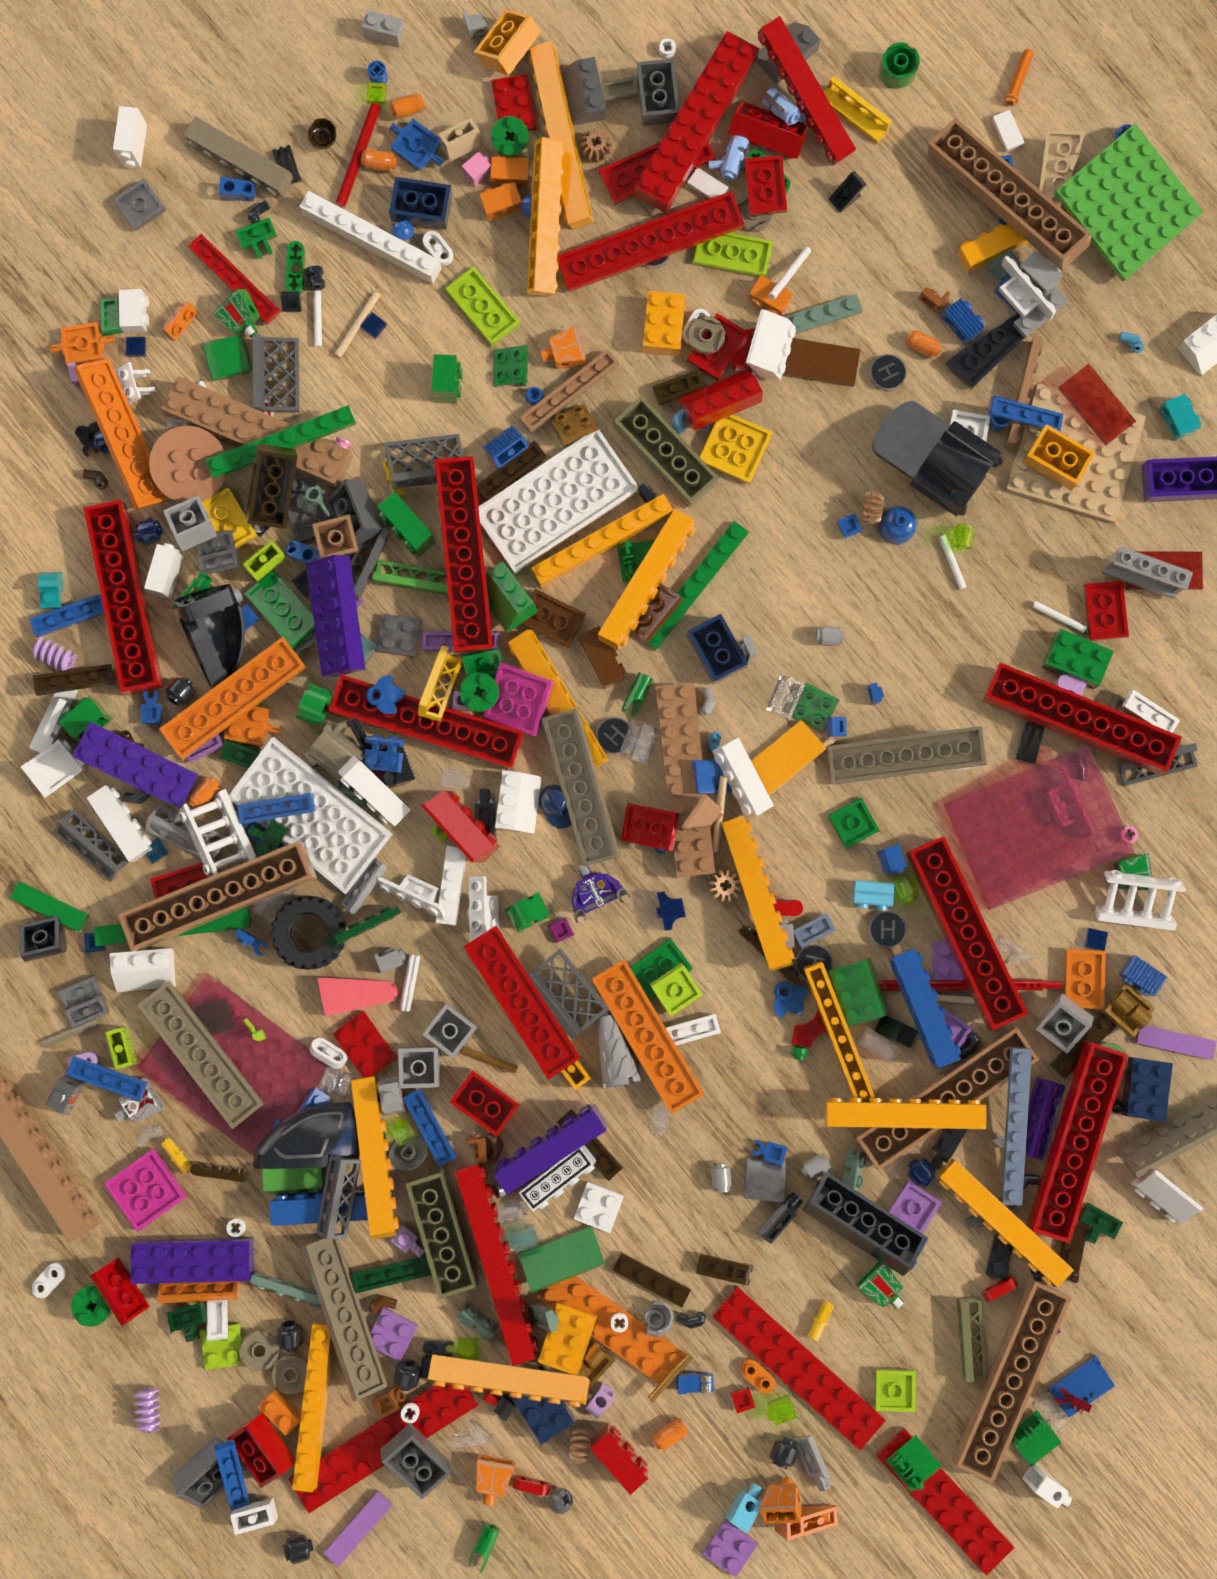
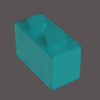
M1185 393L1164 402L1159 407L1175 441L1193 434L1201 428V420L1195 414L1192 408V401L1190 398H1187Z

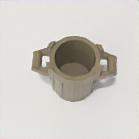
M344 720L338 723V725L332 722V726L327 724L323 728L324 732L309 749L308 754H304L311 761L309 766L312 769L317 770L320 765L338 781L342 778L338 771L353 756L364 764V752L343 735L349 727L348 720Z

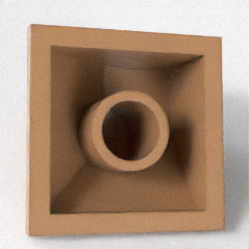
M350 515L312 524L321 558L359 552Z
M704 794L682 825L681 830L687 831L709 827L712 823L717 824L723 816L720 813L722 808Z

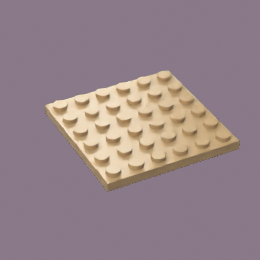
M1038 383L1031 405L1063 413L1060 432L1096 452L1078 485L1070 491L1022 463L1041 429L1024 425L1005 491L1106 522L1115 523L1146 416Z

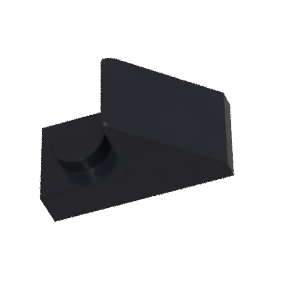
M853 171L828 199L841 213L861 197L860 192L867 184Z
M886 1015L880 1018L875 1028V1032L908 1048H911L918 1033L916 1029Z

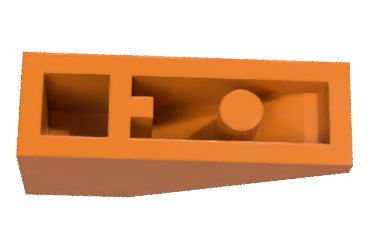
M801 1506V1523L774 1524L775 1532L789 1541L838 1526L837 1506Z

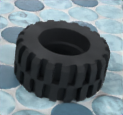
M309 895L291 899L292 901L283 904V908L275 914L276 918L271 923L273 928L272 932H270V938L273 939L271 944L273 949H276L279 958H282L286 964L297 969L312 970L327 966L340 956L339 953L344 949L345 944L342 943L331 949L327 943L333 938V933L341 929L345 932L347 928V923L343 919L344 916L335 904L324 898ZM307 914L316 915L321 918L327 928L325 942L321 947L313 951H304L298 948L292 940L293 924L299 917Z

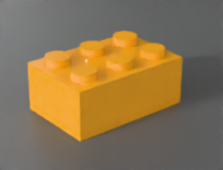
M505 9L474 53L484 68L509 75L541 31L531 15Z
M648 291L642 353L680 357L686 294Z
M1046 424L1039 432L1022 463L1072 491L1078 485L1096 452Z
M559 1302L555 1309L559 1319V1324H557L558 1330L547 1333L538 1362L572 1375H578L597 1315Z

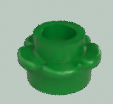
M792 1046L790 1054L794 1055L793 1059L805 1060V1057L809 1056L807 1047Z

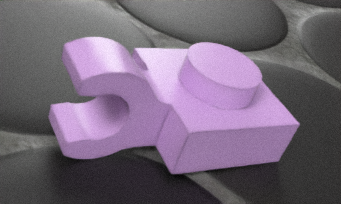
M404 1224L396 1233L397 1236H394L391 1240L405 1253L411 1249L418 1257H421L425 1252L424 1247L416 1242L419 1236Z

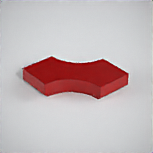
M756 328L745 329L742 343L737 349L731 351L733 371L751 368L746 361Z
M818 1009L815 1016L809 1022L802 1025H794L791 1044L811 1048L814 1039L818 1035L827 1032Z

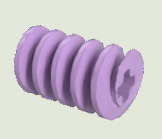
M41 636L33 648L32 654L34 659L41 660L42 663H47L51 667L54 666L57 670H71L75 664L77 654L71 656V649L64 653V646H61L58 650V643H54L51 646L52 641L48 639L44 643L45 637Z
M144 1388L139 1393L134 1394L135 1398H140L139 1401L134 1403L135 1406H140V1409L134 1411L135 1414H140V1417L136 1418L135 1422L141 1423V1425L135 1427V1430L145 1433L161 1430V1427L157 1426L161 1423V1420L157 1418L160 1416V1411L156 1410L160 1407V1403L155 1402L160 1399L159 1395L155 1394L159 1391V1388Z

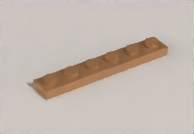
M1034 336L1030 342L1016 397L1017 402L1029 404L1030 398L1027 396L1034 385L1032 376L1038 369L1039 362H1036L1037 356L1041 355L1043 349L1041 344L1042 337ZM1010 421L1004 448L1012 449L1015 444L1019 443L1021 433H1018L1019 427H1022L1023 424Z
M606 349L519 417L521 422L532 434L549 421L550 418L554 417L618 367V360Z

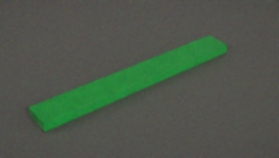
M250 909L238 910L174 937L235 930L238 928H251ZM121 924L94 927L95 946L128 943Z

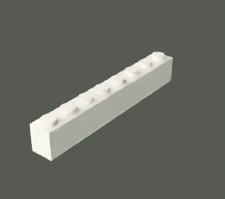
M310 191L307 192L299 206L302 215L431 284L434 283L442 269L440 260Z

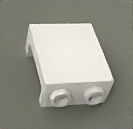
M62 738L21 766L44 797L49 796L85 769L83 766L84 762L72 757L73 752L71 750L73 747L67 740L63 741Z

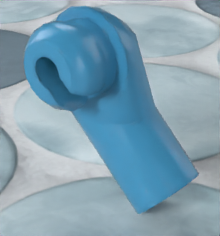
M1121 331L1119 341L1127 342L1134 353L1142 352L1144 345L1140 337Z
M683 409L677 412L672 419V428L677 434L684 433L686 429L684 426L686 415Z
M713 732L708 737V749L712 754V751L720 746L722 736L719 732Z

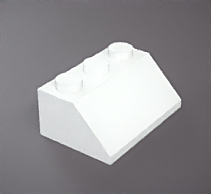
M761 309L746 361L760 378L781 380L786 368L787 356L790 354L792 338L796 332L792 322L785 317Z
M1217 314L1177 347L1200 376L1217 364Z
M503 770L495 824L496 829L534 834L542 777Z
M173 949L110 953L111 975L117 992L158 989L167 981H170L176 987Z
M1155 1169L1139 1178L1136 1177L1131 1183L1135 1187L1134 1192L1142 1198L1146 1196L1150 1199L1149 1204L1158 1211L1162 1209L1166 1212L1165 1217L1173 1223L1177 1221L1184 1224L1203 1209V1207Z

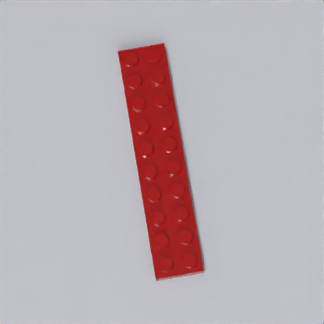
M730 191L557 255V261L568 291L572 292L745 228V224L734 195Z
M737 1286L712 1314V1317L860 1451L885 1423L886 1419L740 1287Z
M445 1384V1387L433 1385L407 1402L418 1406L419 1416L411 1424L426 1438L478 1406L468 1387H464V1390L453 1389L452 1385ZM405 1404L398 1411L383 1417L320 1457L317 1488L313 1492L295 1490L308 1514L385 1466L382 1463L380 1449L409 1424L401 1418V1411ZM408 1408V1411L405 1413L406 1416L409 1415V1418H413L415 1413L414 1410L411 1411L412 1408ZM294 1475L288 1479L292 1486Z

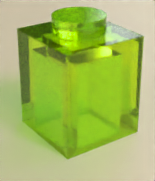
M789 1394L767 1402L769 1408L766 1409L769 1421L773 1420L775 1426L798 1418Z

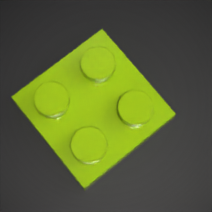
M682 963L650 984L670 1017L702 996L701 991Z
M240 1323L228 1325V1339L208 1341L207 1328L200 1330L205 1370L243 1364L239 1356V1347L243 1340Z
M875 1369V1410L916 1412V1371Z

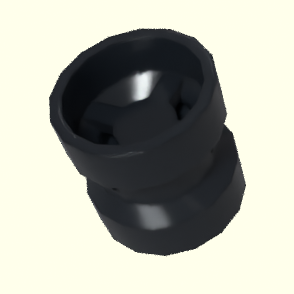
M309 266L304 269L305 276L308 279L306 282L308 290L316 291L326 287L325 280L322 278L324 272L321 266Z

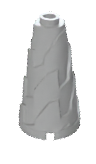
M610 1011L604 1013L596 1021L599 1035L603 1090L641 1081L621 1028Z

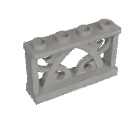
M1121 546L1115 553L1107 556L1102 570V574L1172 599L1182 590L1188 589L1193 575L1191 571Z

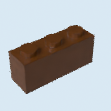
M597 626L579 635V641L603 688L606 689L624 680L626 671L622 663L618 664L615 658L618 656L615 649L599 641L598 633L601 629Z

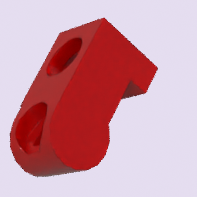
M796 899L789 902L776 901V904H773L775 912L779 911L781 916L795 917L803 912L802 903Z

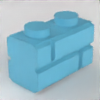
M854 880L852 904H857L856 908L868 909V905L876 906L875 910L887 911V907L893 906L894 884Z

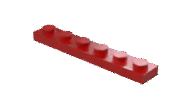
M202 234L197 236L188 245V248L233 292L236 289L247 290L260 315L259 318L267 325L281 313Z

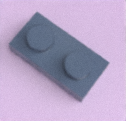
M825 913L795 929L794 936L800 947L803 948L836 929L828 914Z

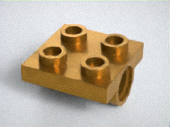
M585 404L550 418L562 445L569 444L598 431V426Z
M1124 983L1103 1009L1102 1013L1130 1038H1133L1139 1030L1151 1021L1153 1017L1152 1012L1155 1008L1127 983Z
M590 1337L579 1374L576 1376L587 1377L590 1380L589 1390L614 1363L615 1359Z

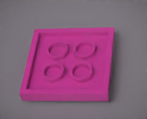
M502 662L499 664L495 677L499 688L498 700L491 709L485 711L483 717L537 736L554 681Z
M155 1148L104 1183L136 1232L146 1227L187 1197Z

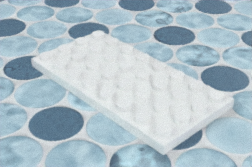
M598 429V431L582 437L480 505V524L516 574L637 493L639 486Z
M273 737L232 790L229 798L233 803L239 805L312 792L315 812L275 818V820L290 828L282 843L287 846L297 841L304 842L313 868L343 893L347 894L393 834ZM271 819L257 822L266 829Z

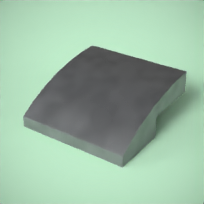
M232 530L219 532L216 537L196 545L201 573L208 575L240 567Z
M95 974L57 991L72 1028L109 1013L106 1000Z
M747 1158L744 1198L784 1202L786 1161L783 1162V1166L763 1161V1159Z

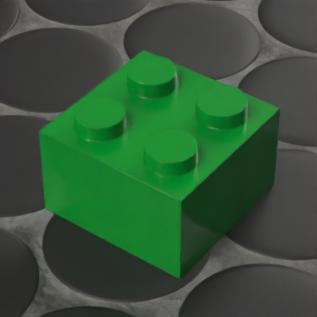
M434 354L431 391L435 403L457 404L458 398H461L459 379H462L463 370L461 362H458L457 355Z
M88 696L79 700L76 704L77 706L72 711L68 710L65 712L59 723L74 740L80 741L89 722L104 727L113 718L98 701Z

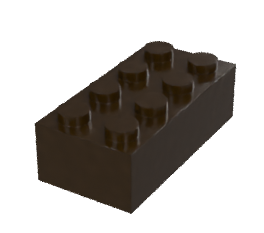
M257 443L246 510L247 524L286 529L298 458L295 449Z

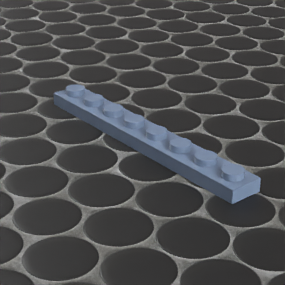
M1010 1047L1001 1203L1004 1205L1022 1206L1032 1057V1049Z

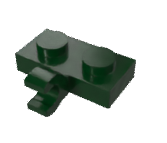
M271 819L265 831L257 825L251 826L248 833L260 839L254 849V853L258 856H263L278 849L290 828L275 819Z
M1086 1202L1078 1218L1079 1221L1091 1227L1087 1232L1086 1240L1093 1244L1096 1243L1100 1232L1115 1240L1123 1224L1119 1219Z
M204 1302L166 1312L170 1332L184 1329L186 1342L200 1339V1333L195 1325L208 1322Z

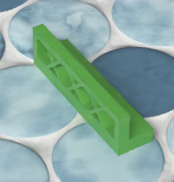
M378 560L376 572H373L372 580L374 583L448 596L447 584H440L434 581L440 576L446 577V572ZM382 565L389 566L393 573H380ZM406 569L409 570L412 576L406 578L398 576L397 573ZM421 573H427L430 579L428 581L417 580L416 576Z

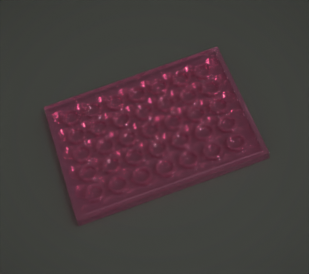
M1089 745L943 804L988 910L1135 852Z
M208 973L186 1002L265 1104L232 1129L161 1036L137 1066V1069L253 1156L256 1147L274 1127L275 1121H283L299 1111L311 1089L317 1087L331 1067L314 1057L308 1047ZM247 1018L256 1031L263 1029L266 1039L260 1042L254 1040L250 1029L243 1020Z

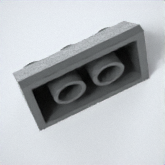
M793 22L787 27L805 60L818 51L821 39L809 26ZM763 47L759 51L756 62L778 84L783 79L779 77L778 68L775 63L770 61L766 47Z
M595 57L576 60L561 71L572 124L576 126L605 120L606 106Z
M345 479L326 499L333 519L350 515L357 545L373 539L382 529L364 480Z
M216 1436L170 1477L177 1495L200 1508L207 1505L225 1488L214 1449L215 1445L224 1443V1441ZM239 1458L241 1469L243 1472L246 1469V1466Z

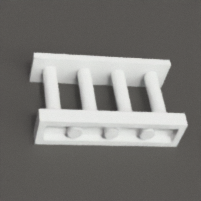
M226 789L219 791L211 803L189 810L188 805L184 804L179 809L180 820L186 824L204 864V873L207 876L209 875V877L218 874V869L238 861L245 863L257 858L243 826L240 824ZM214 809H220L223 815L222 819L197 827L193 817ZM223 826L228 827L231 833L229 837L205 845L202 834ZM232 843L236 844L238 854L213 863L209 852Z
M1118 870L1104 871V876L1107 882L1110 883L1105 905L1096 906L1095 914L1098 921L1176 930L1177 923L1173 915H1171L1176 891H1186L1181 880L1173 877L1164 879L1125 874ZM1118 884L1130 885L1125 906L1122 909L1113 907ZM1138 886L1149 888L1144 909L1141 911L1132 910ZM1157 889L1168 890L1163 912L1160 914L1152 913Z

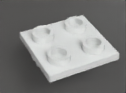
M128 362L114 370L129 405L139 400L142 395H151L152 392H156L155 387L141 388L137 387L134 378H144L147 375H151L149 369L133 370L131 363Z

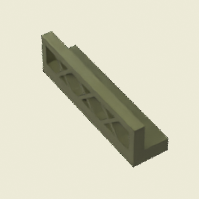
M981 1297L957 1298L962 1378L966 1383L974 1382V1379L987 1378ZM977 1302V1311L971 1316L969 1314V1303ZM973 1320L979 1327L974 1336L970 1330V1323ZM974 1340L980 1345V1350L975 1356L972 1354V1343ZM975 1361L981 1364L982 1373L974 1374L973 1363Z

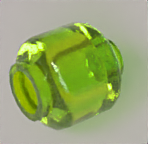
M957 524L956 527L951 529L949 544L955 547L954 551L965 553L966 550L973 548L976 532L970 525Z
M905 875L894 879L893 895L897 903L909 905L917 900L916 897L919 895V890L914 879L905 877Z

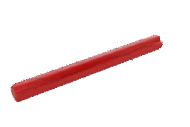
M371 103L335 201L340 207H345L361 166L362 153L367 149L381 111V106L378 103Z

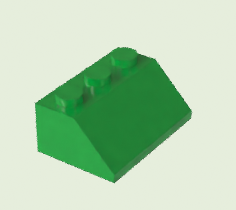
M503 561L486 573L489 610L506 633L538 612L532 599Z

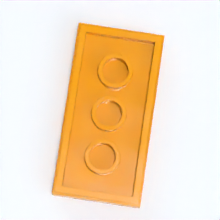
M800 720L751 762L770 796L824 752L826 747L805 723Z

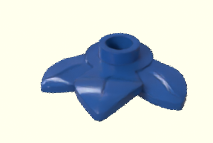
M392 676L381 677L376 685L370 687L366 693L369 703L377 705L378 709L385 714H395L397 712L395 703L405 696V692L400 687L393 686ZM376 692L380 694L378 699L373 698V694Z
M779 982L774 988L776 998L773 1007L776 1014L780 1018H783L787 1011L794 1014H803L804 1005L802 998L809 994L806 988L799 984L791 985L788 982ZM783 987L787 989V993L785 995H782L780 993V990Z

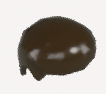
M326 118L315 119L308 129L310 143L313 147L320 150L330 148L336 140V127L332 121Z

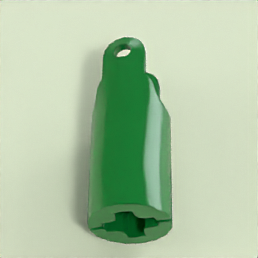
M640 672L637 673L622 706V712H626L633 702L634 705L630 716L635 717L653 682V678Z
M488 1522L483 1524L469 1558L468 1567L475 1553H480L484 1557L480 1573L487 1564L500 1529L494 1524Z

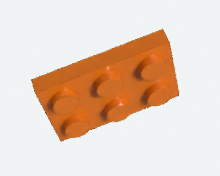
M1065 949L1064 995L1081 1008L1104 1009L1106 951Z

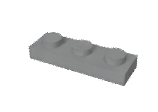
M1057 287L1044 297L1054 305L1056 312L1068 303L1066 297ZM1037 307L1024 318L1020 317L1017 319L1013 326L1025 339L1048 319Z
M374 858L340 905L355 915L378 882V877L383 876L387 866Z

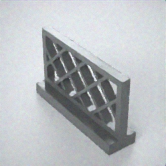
M253 334L254 409L263 412H299V338L260 337V334ZM264 343H273L277 348L270 354L264 348ZM287 343L295 344V350L290 354L282 348ZM279 350L286 356L281 363L273 357ZM269 359L277 365L271 372L265 367V363ZM288 360L295 364V368L290 373L282 366ZM279 368L287 374L281 381L273 375ZM270 377L277 383L271 390L265 385V381ZM289 377L295 382V386L290 391L283 385ZM278 387H282L287 392L281 399L273 393ZM270 395L277 401L274 406H265V400ZM288 396H291L295 400V407H287L283 401Z
M459 434L384 443L392 489L436 484L435 468L429 464L434 458L443 459L437 455L441 449L450 453L447 458H452V456L464 457ZM456 440L457 446L454 450L445 446L447 441ZM429 443H435L439 446L435 452L426 447ZM412 445L420 448L416 455L407 449ZM397 447L401 450V453L395 457L390 453L389 448ZM423 451L431 455L427 462L419 458ZM404 453L413 458L408 465L400 460ZM418 461L424 466L421 470H415L411 467L412 464ZM396 463L405 468L399 473H394L393 471Z
M561 948L528 974L557 1021L571 1039H574L610 1009ZM558 955L564 960V968L554 967V958ZM541 969H550L549 979H543L538 972ZM553 970L563 971V981L553 980ZM567 972H573L576 975V983L566 982ZM552 983L562 985V995L555 994L552 991ZM566 985L576 986L575 996L565 995ZM579 987H584L589 991L588 998L578 997ZM565 999L575 1000L574 1010L567 1009L564 1006ZM578 1000L588 1002L587 1012L577 1010ZM591 1002L598 1003L603 1010L599 1013L590 1012ZM577 1014L587 1015L586 1023L582 1027L576 1021Z

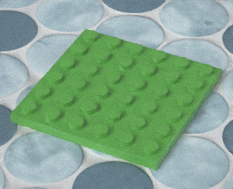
M1136 123L1053 193L1063 203V207L1070 216L1091 233L1090 241L1122 282L1203 213V210Z

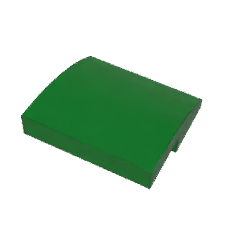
M241 335L215 340L202 345L212 381L230 379L233 375L250 373L251 368Z
M499 647L462 655L466 677L474 673H485L495 680L499 664L502 663ZM477 687V691L474 694L485 692V690Z

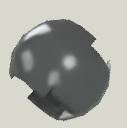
M556 1488L550 1492L548 1505L554 1513L564 1514L571 1509L573 1498L567 1489Z

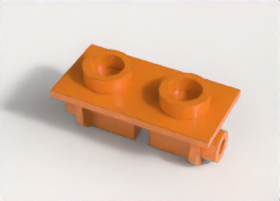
M189 301L181 302L174 312L175 318L170 316L166 323L162 325V331L167 335L169 334L176 341L199 312Z

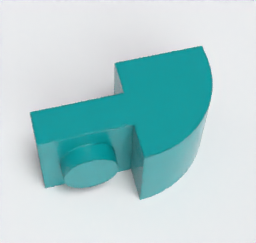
M61 571L41 572L37 582V588L40 589V608L42 610L61 608L63 573Z

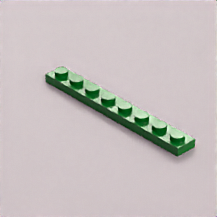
M349 405L211 457L205 461L212 478L216 479L254 464L257 443L294 449L354 426L356 422Z
M733 521L676 593L681 596L683 601L646 644L654 650L659 648L746 538L749 531L736 521Z

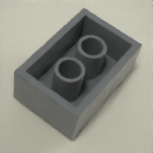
M674 58L637 62L636 74L642 126L673 123L680 111Z
M411 1423L380 1449L382 1463L421 1499L425 1498L452 1474L450 1460Z

